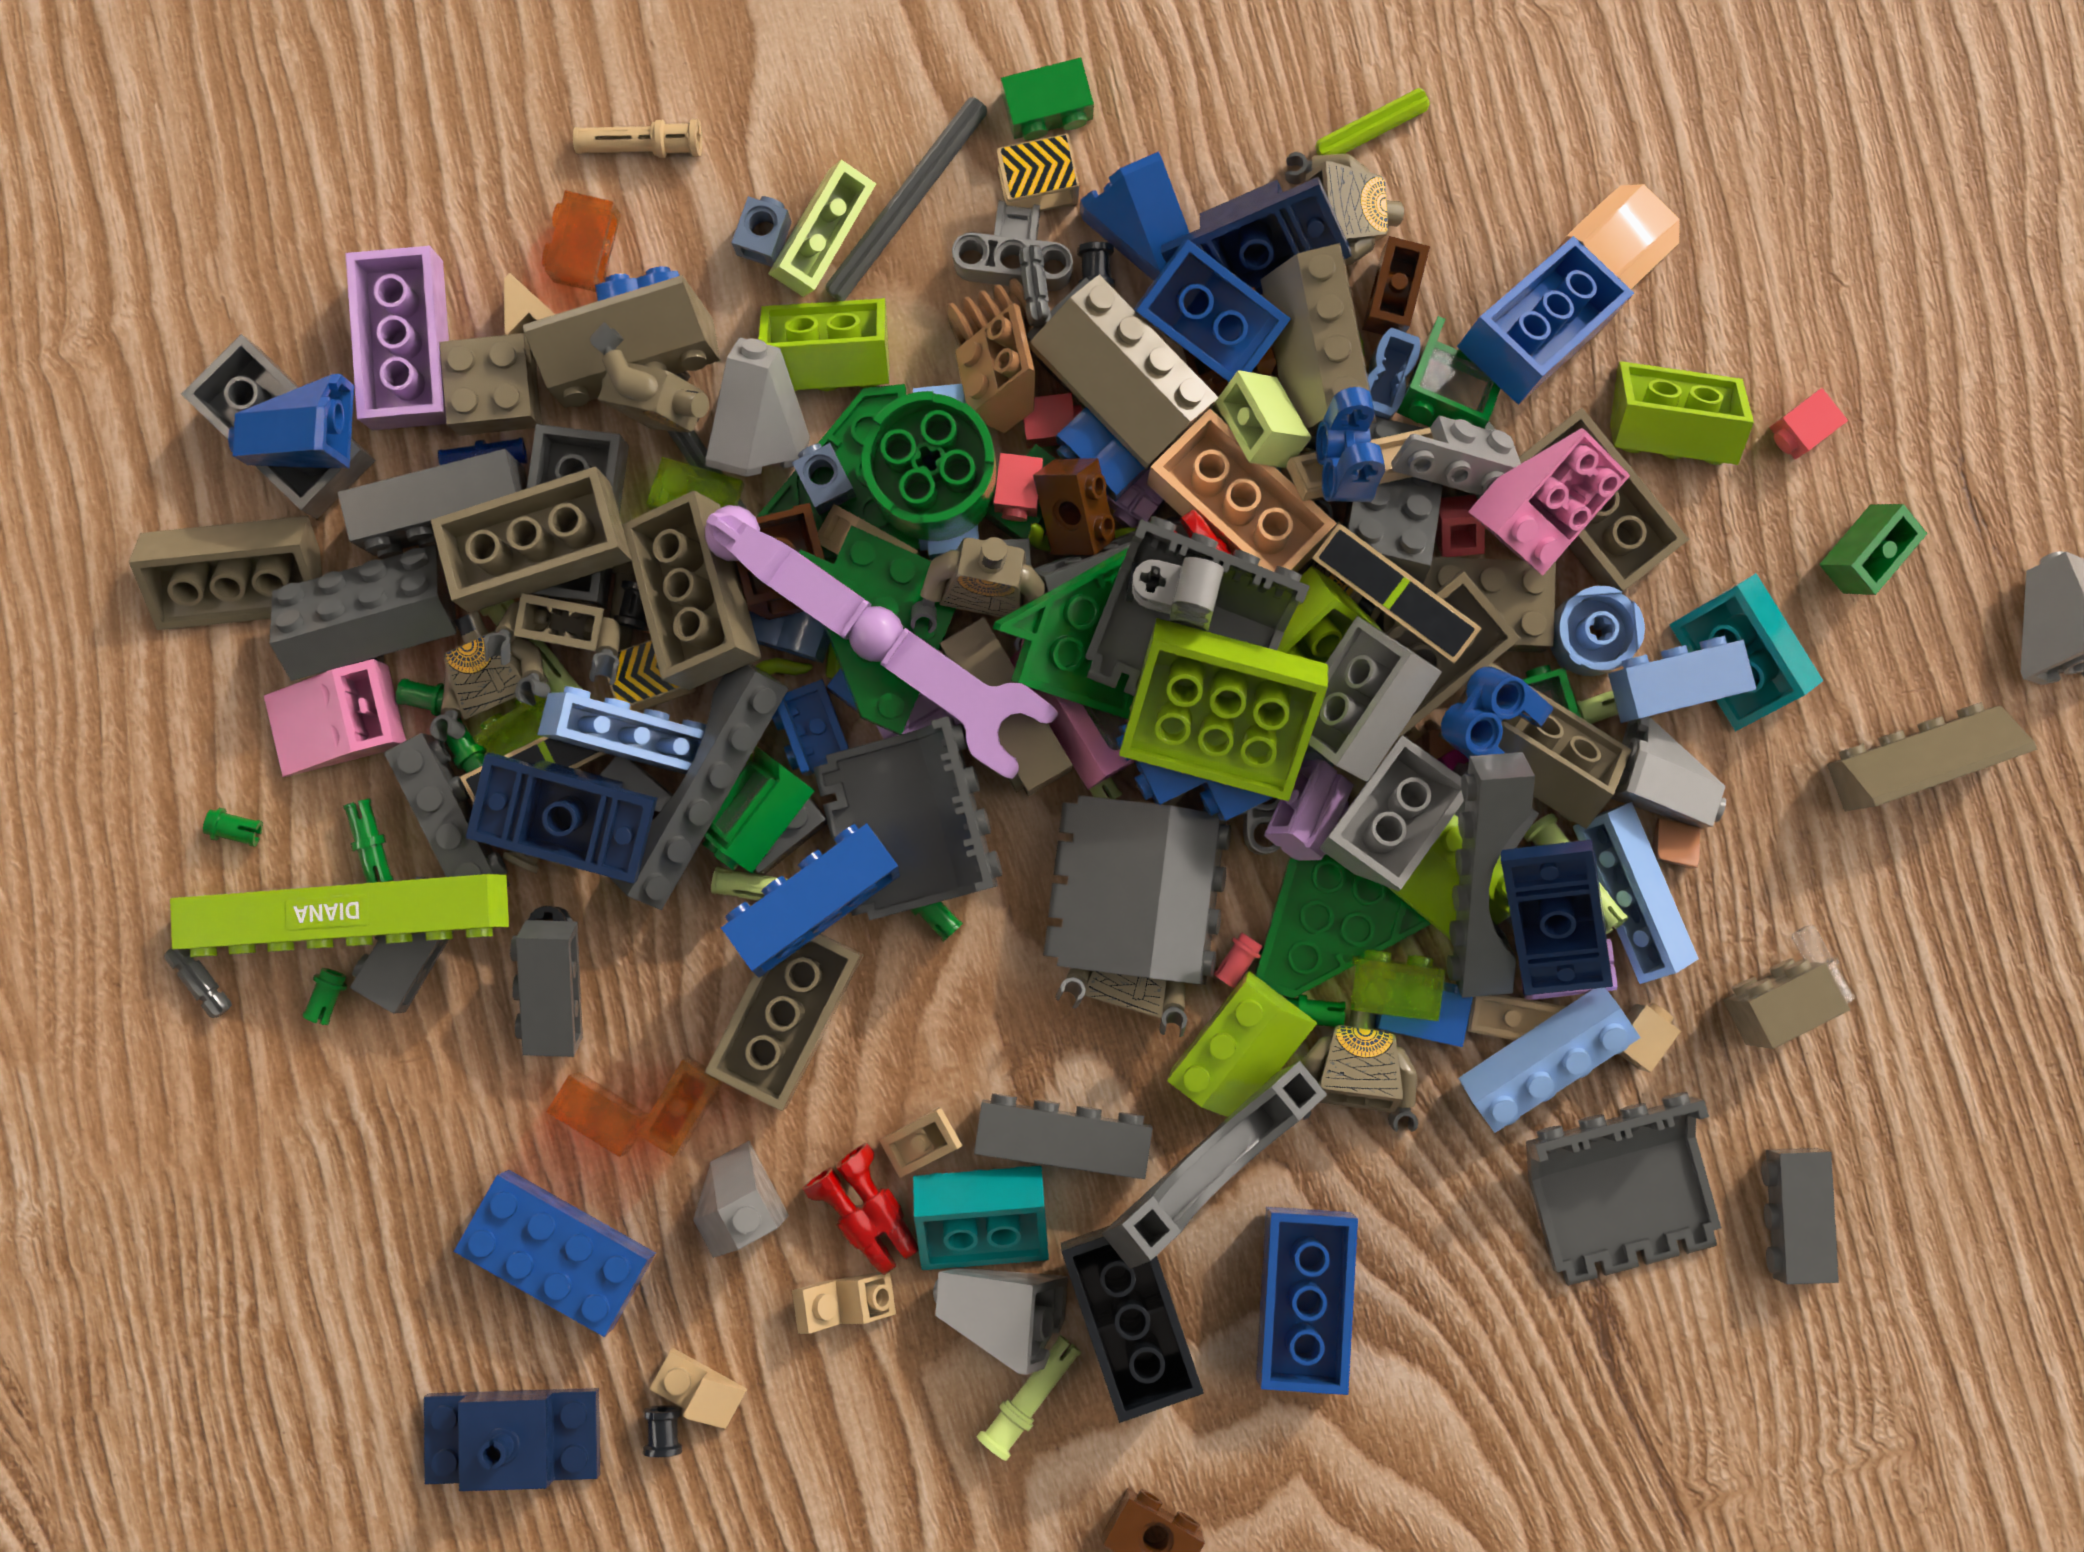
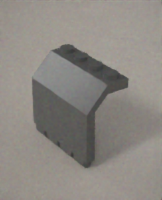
M1151 516L1149 522L1141 519L1087 650L1085 659L1093 661L1087 678L1116 688L1121 673L1126 674L1129 677L1123 692L1135 696L1156 618L1166 621L1170 620V614L1147 609L1139 605L1135 599L1132 602L1125 601L1132 562H1137L1140 565L1147 560H1160L1182 566L1184 558L1196 557L1213 561L1223 566L1224 572L1207 632L1274 650L1278 649L1297 606L1304 602L1310 586L1301 583L1302 575L1290 569L1277 566L1275 572L1258 566L1260 559L1247 552L1235 549L1233 555L1220 551L1216 549L1218 542L1207 536L1193 533L1190 539L1175 533L1176 525L1155 516Z
M949 716L932 720V725L916 731L826 755L828 764L813 768L820 797L836 793L838 800L823 805L831 838L836 837L853 824L861 828L867 823L899 867L900 877L851 911L852 916L867 913L870 921L998 886L996 877L1002 876L1001 864L997 852H989L985 835L991 834L989 819L985 808L979 810L977 808L974 792L980 791L978 778L973 766L966 767L962 750L968 749L966 733L962 723L955 725L954 718Z
M1080 795L1078 796V804L1063 802L1059 832L1074 835L1073 842H1057L1053 875L1067 876L1068 883L1067 885L1052 883L1048 917L1063 919L1062 927L1047 926L1043 956L1058 957L1057 966L1206 985L1207 976L1213 977L1216 965V952L1210 951L1212 934L1218 935L1220 930L1221 909H1215L1217 892H1223L1226 883V867L1220 866L1222 850H1228L1230 846L1231 825H1226V821L1219 820L1217 814L1210 816L1205 811L1170 805Z
M1688 1092L1676 1093L1663 1097V1105L1648 1109L1646 1103L1630 1105L1620 1109L1621 1116L1605 1120L1604 1114L1585 1117L1578 1120L1580 1127L1563 1131L1562 1126L1544 1128L1536 1132L1538 1138L1526 1141L1528 1180L1552 1267L1556 1272L1563 1271L1568 1286L1598 1278L1594 1262H1600L1602 1272L1607 1276L1639 1267L1635 1251L1640 1250L1644 1263L1648 1265L1680 1256L1676 1240L1681 1239L1686 1254L1717 1246L1714 1230L1721 1229V1224L1696 1139V1118L1704 1119L1709 1117L1704 1100L1689 1097Z

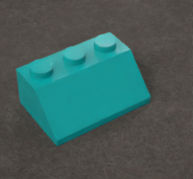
M1757 573L1669 624L1681 645L1687 646L1688 653L1701 650L1699 642L1725 636L1727 643L1744 640L1757 690L1716 700L1735 732L1805 696L1824 681Z
M1018 1166L1015 1168L993 1170L978 1169L968 1172L932 1173L929 1175L913 1176L914 1221L922 1270L1049 1260L1042 1166Z

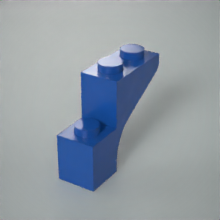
M1127 722L1118 726L1121 736L1115 739L1119 749L1121 748ZM1134 760L1140 772V775L1134 778L1145 800L1152 798L1154 803L1158 805L1203 784L1205 791L1200 793V797L1210 816L1217 814L1219 820L1227 821L1272 798Z

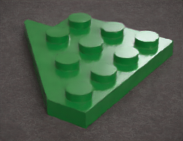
M905 384L863 388L818 442L822 447L829 443L831 444L856 494V497L838 506L919 552L921 551L919 539L910 537L896 529L879 510L864 478L861 463V452H863L867 433L874 422L873 419L889 403L907 395ZM820 467L813 472L811 480L818 485L827 484L832 479L834 471L828 467ZM795 470L757 517L790 510L793 506L810 503L817 532H819L830 510L821 515L818 514ZM821 545L826 561L837 559L838 555Z
M852 525L834 564L800 549L799 553L867 600L872 604L871 606H881L893 611L900 619L903 629H908L936 650L939 649L956 608L939 605L940 602H935L937 609L936 629L932 633H928L929 618L927 617L918 618L914 629L911 627V609L916 602L923 600L920 593L931 563L930 560ZM824 625L860 718L897 735H902L920 692L880 664L881 662L868 661L859 657L852 649L849 639L842 638Z
M1128 548L994 622L993 629L1025 639L1011 681L1022 683L1027 687L1125 719L1129 718V708L1133 703L1134 696L1123 692L1129 676L1121 673L1116 688L1104 685L1087 678L1093 661L1085 659Z
M1327 854L1323 856L1322 860L1298 861L1289 856L1260 953L1261 958L1258 960L1254 975L1280 995L1295 998L1431 925V923L1388 887L1353 874Z

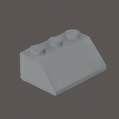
M1357 616L1325 663L1328 664V688L1309 745L1337 767L1368 782L1442 671Z
M1402 735L1319 849L1353 874L1400 891L1464 802L1461 790L1462 777Z

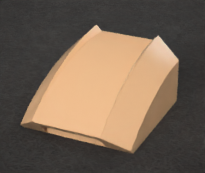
M1644 184L1620 185L1565 237L1559 246L1561 247L1574 236L1632 290L1679 244V218Z

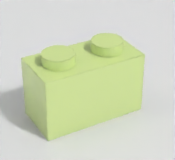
M1238 370L1216 401L1219 410L1249 463L1287 468L1289 458L1298 456L1312 438L1277 377Z

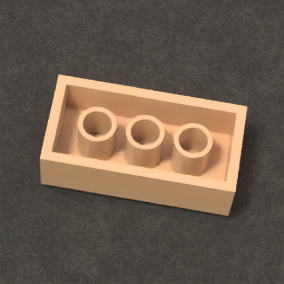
M1210 408L1150 467L1147 485L1175 511L1184 516L1192 509L1195 510L1204 519L1215 536L1220 537L1227 543L1232 553L1237 549L1252 554L1260 559L1258 566L1275 572L1277 566L1298 572L1316 554L1337 525L1311 499L1302 501L1295 485L1274 466L1249 463L1228 424Z

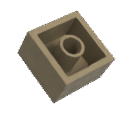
M524 333L439 342L446 424L459 436L531 429L535 428L536 424L542 425L536 360Z
M1791 958L1782 961L1769 969L1772 975L1760 981H1757L1756 977L1744 980L1732 987L1734 994L1722 999L1745 1044L1774 1049L1850 1011L1827 963L1809 962L1808 959L1795 962Z

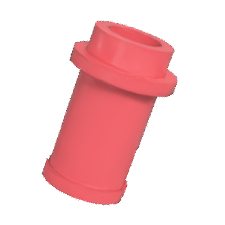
M1243 932L1238 939L1233 937L1234 945L1218 969L1214 971V975L1232 988L1237 986L1254 959L1261 958L1259 952L1263 948L1261 944Z

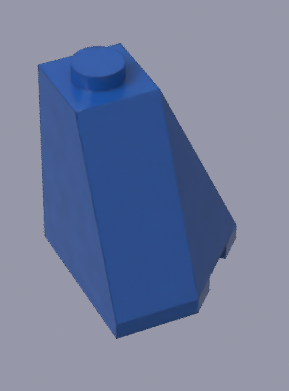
M1159 151L1118 169L1108 177L1110 182L1103 188L1104 192L1098 195L1096 190H1093L1080 199V215L1083 221L1106 241L1114 245L1120 253L1153 281L1166 265L1161 254V245L1190 233Z
M331 374L235 413L234 426L229 429L228 444L231 452H233L232 456L244 464L252 466L350 469L354 384L342 374Z

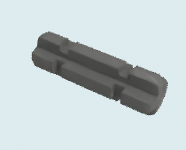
M1032 245L1021 248L1019 251V261L1022 266L1021 276L1024 300L1027 304L1025 306L1026 316L1031 326L1038 327L1045 325L1051 319L1050 307H1048L1049 298L1045 271H1043V254L1039 246Z
M171 947L164 954V958L171 968L179 970L177 972L178 977L197 1001H203L201 1007L209 1017L217 1018L230 1009L232 1006L231 1001L224 992L220 993L217 991L219 985L202 963L190 957V949H172Z

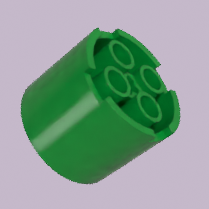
M933 391L907 394L885 406L873 419L874 422L867 433L863 452H861L864 478L883 516L902 533L920 540H949L970 531L982 521L993 504L998 474L992 438L983 419L967 403L964 404L946 395L935 394ZM930 455L933 460H936L937 468L929 471L924 466L922 458Z

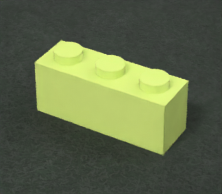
M843 160L832 166L826 173L768 274L802 297L814 291L876 183Z

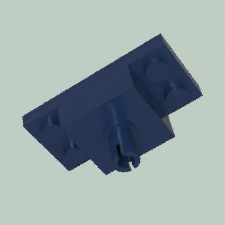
M1319 177L1285 192L1282 191L1278 180L1272 181L1200 213V229L1161 245V254L1167 264L1183 240H1190L1249 287H1255L1256 292L1260 295L1263 294L1260 279L1298 253L1340 243L1344 259L1352 257L1349 243Z
M487 753L482 765L466 838L634 884L638 880L657 798L623 789L622 781L552 762L539 760L531 764L498 754Z
M1592 840L1502 850L1501 864L1525 995L1613 987L1605 918Z
M599 1388L428 1393L424 1396L425 1484L459 1483V1491L547 1489L554 1480L598 1479L601 1475Z

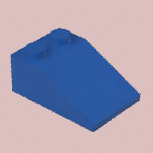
M1188 239L1183 240L1134 307L1136 313L1228 382H1230L1238 370L1252 372L1291 320L1290 317Z

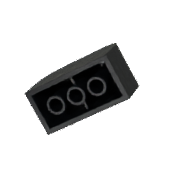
M1107 1226L1061 1242V1252L1118 1421L1121 1423L1204 1394L1158 1257L1156 1256L1147 1263L1129 1269L1101 1234L1109 1227Z

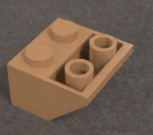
M1012 303L955 350L966 403L980 415L986 425L1004 434L1034 411L1035 370L1020 307Z

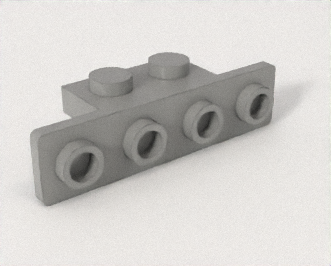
M1440 415L1430 427L1434 439L1417 434L1409 435L1391 461L1392 469L1395 472L1481 496L1498 477L1521 464L1511 436L1500 430L1491 431L1474 426L1462 419L1453 420Z

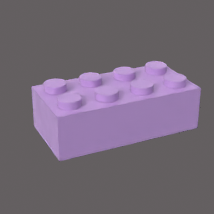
M431 246L345 253L357 419L371 430L446 424L439 342L449 341L443 260Z

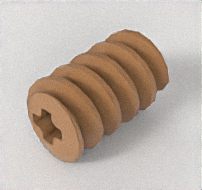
M1016 278L1009 280V293L1000 284L994 285V299L985 290H981L978 292V305L968 296L963 298V311H960L952 302L947 305L948 321L959 347L1012 303L1020 307L1025 328V318L1027 317L1025 306L1027 304L1024 300L1023 286Z

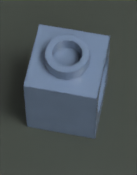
M762 196L760 200L747 197L731 242L737 256L770 267L773 266L784 247L792 224L788 210L784 208L783 203L766 196ZM761 222H769L774 225L772 231L764 236L754 234V228Z
M819 443L811 445L799 452V459L792 462L819 515L829 511L833 504L838 506L856 497L854 489L830 443L823 447ZM820 467H828L834 471L830 482L824 485L815 484L811 480L813 472Z

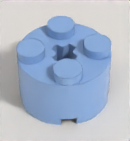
M1593 586L1586 588L1564 601L1555 609L1554 643L1551 651L1561 668L1565 667V670L1575 674L1599 676L1621 667V661L1632 658L1640 648L1645 634L1642 612L1634 601L1632 602L1622 594V591L1614 587ZM1593 625L1595 630H1601L1602 636L1597 638L1596 635L1591 634L1589 627Z

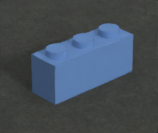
M1721 636L1699 642L1701 650L1688 653L1687 646L1684 645L1661 651V660L1649 662L1648 656L1642 655L1621 661L1623 669L1608 674L1620 722L1624 723L1757 690L1744 640L1727 643L1726 637Z

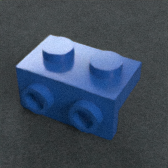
M823 679L785 694L772 718L777 730L785 729L790 744L784 746V750L792 770L800 768L801 773L807 777L814 774V767L828 764L826 755L849 749Z

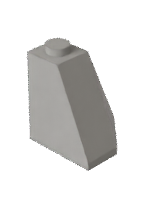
M739 337L726 360L705 466L745 477L761 474L762 466L780 463L783 469L794 467L792 462L799 459V452L808 447L810 436L781 349L767 345L759 339Z
M2066 551L2048 554L2040 559L2039 565L2026 571L2020 672L2023 679L2040 685L2059 682L2061 679L2059 673L2063 672L2067 675L2081 672L2082 676H2084V559Z
M1648 716L1629 721L1622 744L1632 750L1611 799L1625 804L1632 802L1634 807L1691 826L1700 827V829L1713 827L1714 822H1718L1721 819L1726 807V798L1722 797L1726 786L1651 717Z
M750 1141L710 1162L693 1221L713 1258L737 1251L776 1230L789 1216Z
M954 1268L940 1271L933 1289V1298L936 1302L935 1316L1018 1374L1027 1375L1045 1368L1050 1356L1049 1350L1044 1349L1046 1343L1051 1338L1052 1333L1060 1332L1064 1323L1068 1276L971 1268Z

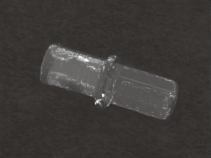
M1808 925L1795 931L1792 934V939L1803 959H1808L1809 962L1827 963L1846 1002H1851L1855 996L1851 993L1837 967L1840 961L1836 957L1832 958L1816 927Z

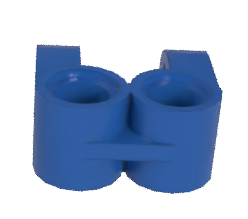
M1350 387L1335 394L1323 421L1318 425L1315 449L1318 463L1324 465L1322 471V492L1326 501L1372 502L1377 487L1385 473L1382 449L1379 445L1371 443L1369 427L1374 419L1375 412L1371 393L1365 388Z
M1482 667L1470 677L1467 683L1466 693L1468 699L1466 702L1456 703L1445 712L1441 722V731L1446 741L1468 759L1469 756L1503 754L1505 752L1498 745L1502 739V721L1504 719L1520 716L1525 721L1540 728L1554 709L1522 679L1494 667Z

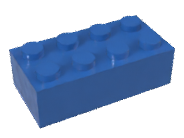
M1573 236L1484 312L1457 347L1519 405L1602 330L1633 296L1634 292Z
M867 823L861 828H858L856 824L849 826L834 838L837 844L824 854L820 850L811 853L798 864L801 870L788 880L784 876L778 877L762 889L761 892L764 894V897L752 906L744 902L725 916L728 923L722 926L721 929L758 978L900 877L897 863Z
M511 1170L502 1172L495 1177L453 1251L603 1337L616 1326L656 1252Z
M1266 1206L1256 1380L1261 1389L1340 1395L1349 1394L1358 1218L1353 1213Z

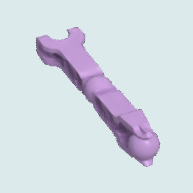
M727 505L717 509L708 517L705 526V540L708 548L717 557L726 561L739 560L763 583L842 638L849 639L852 649L859 657L868 661L881 662L880 664L960 720L966 729V742L971 755L1002 776L1013 779L1019 771V765L1016 758L1010 755L1000 744L998 732L1001 723L1010 715L1023 713L1040 723L1046 724L1053 722L1058 716V712L1051 704L1022 683H1005L997 687L988 686L914 633L906 628L903 629L900 619L893 611L881 606H871V603L783 542L760 532L757 519L749 510L740 506Z

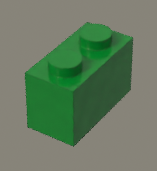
M1081 57L1001 77V94L1014 139L1024 137L1025 140H1035L1045 136L1050 130L1064 127L1065 130H1074L1083 127L1089 120H1093L1094 102Z
M1870 504L1819 565L1843 594L1876 595L1928 533L1904 504Z

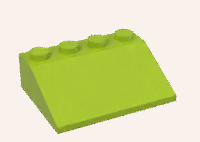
M1156 618L1119 756L1289 801L1328 688V664Z

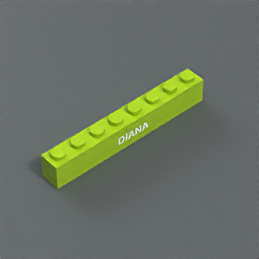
M498 874L170 898L172 949H190V957L217 956V947H228L229 955L256 953V945L267 944V952L295 950L294 942L306 941L307 949L333 948V939L346 938V946L373 945V936H385L386 944L413 942L412 934L425 933L426 941L453 939L452 931L466 930V938L492 937L493 928L509 927L507 875Z

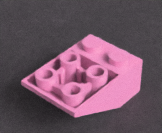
M1581 428L1498 477L1468 512L1515 555L1541 575H1544L1630 475L1586 430Z
M375 659L332 669L264 695L283 777L382 753L406 741L389 667L387 664Z

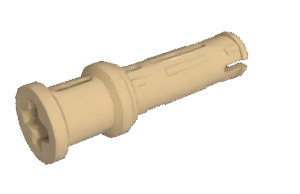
M691 119L690 123L666 124L664 120H656L652 122L651 126L574 127L573 145L576 154L653 152L654 156H658V158H666L668 153H691L693 157H701L702 131L699 119Z

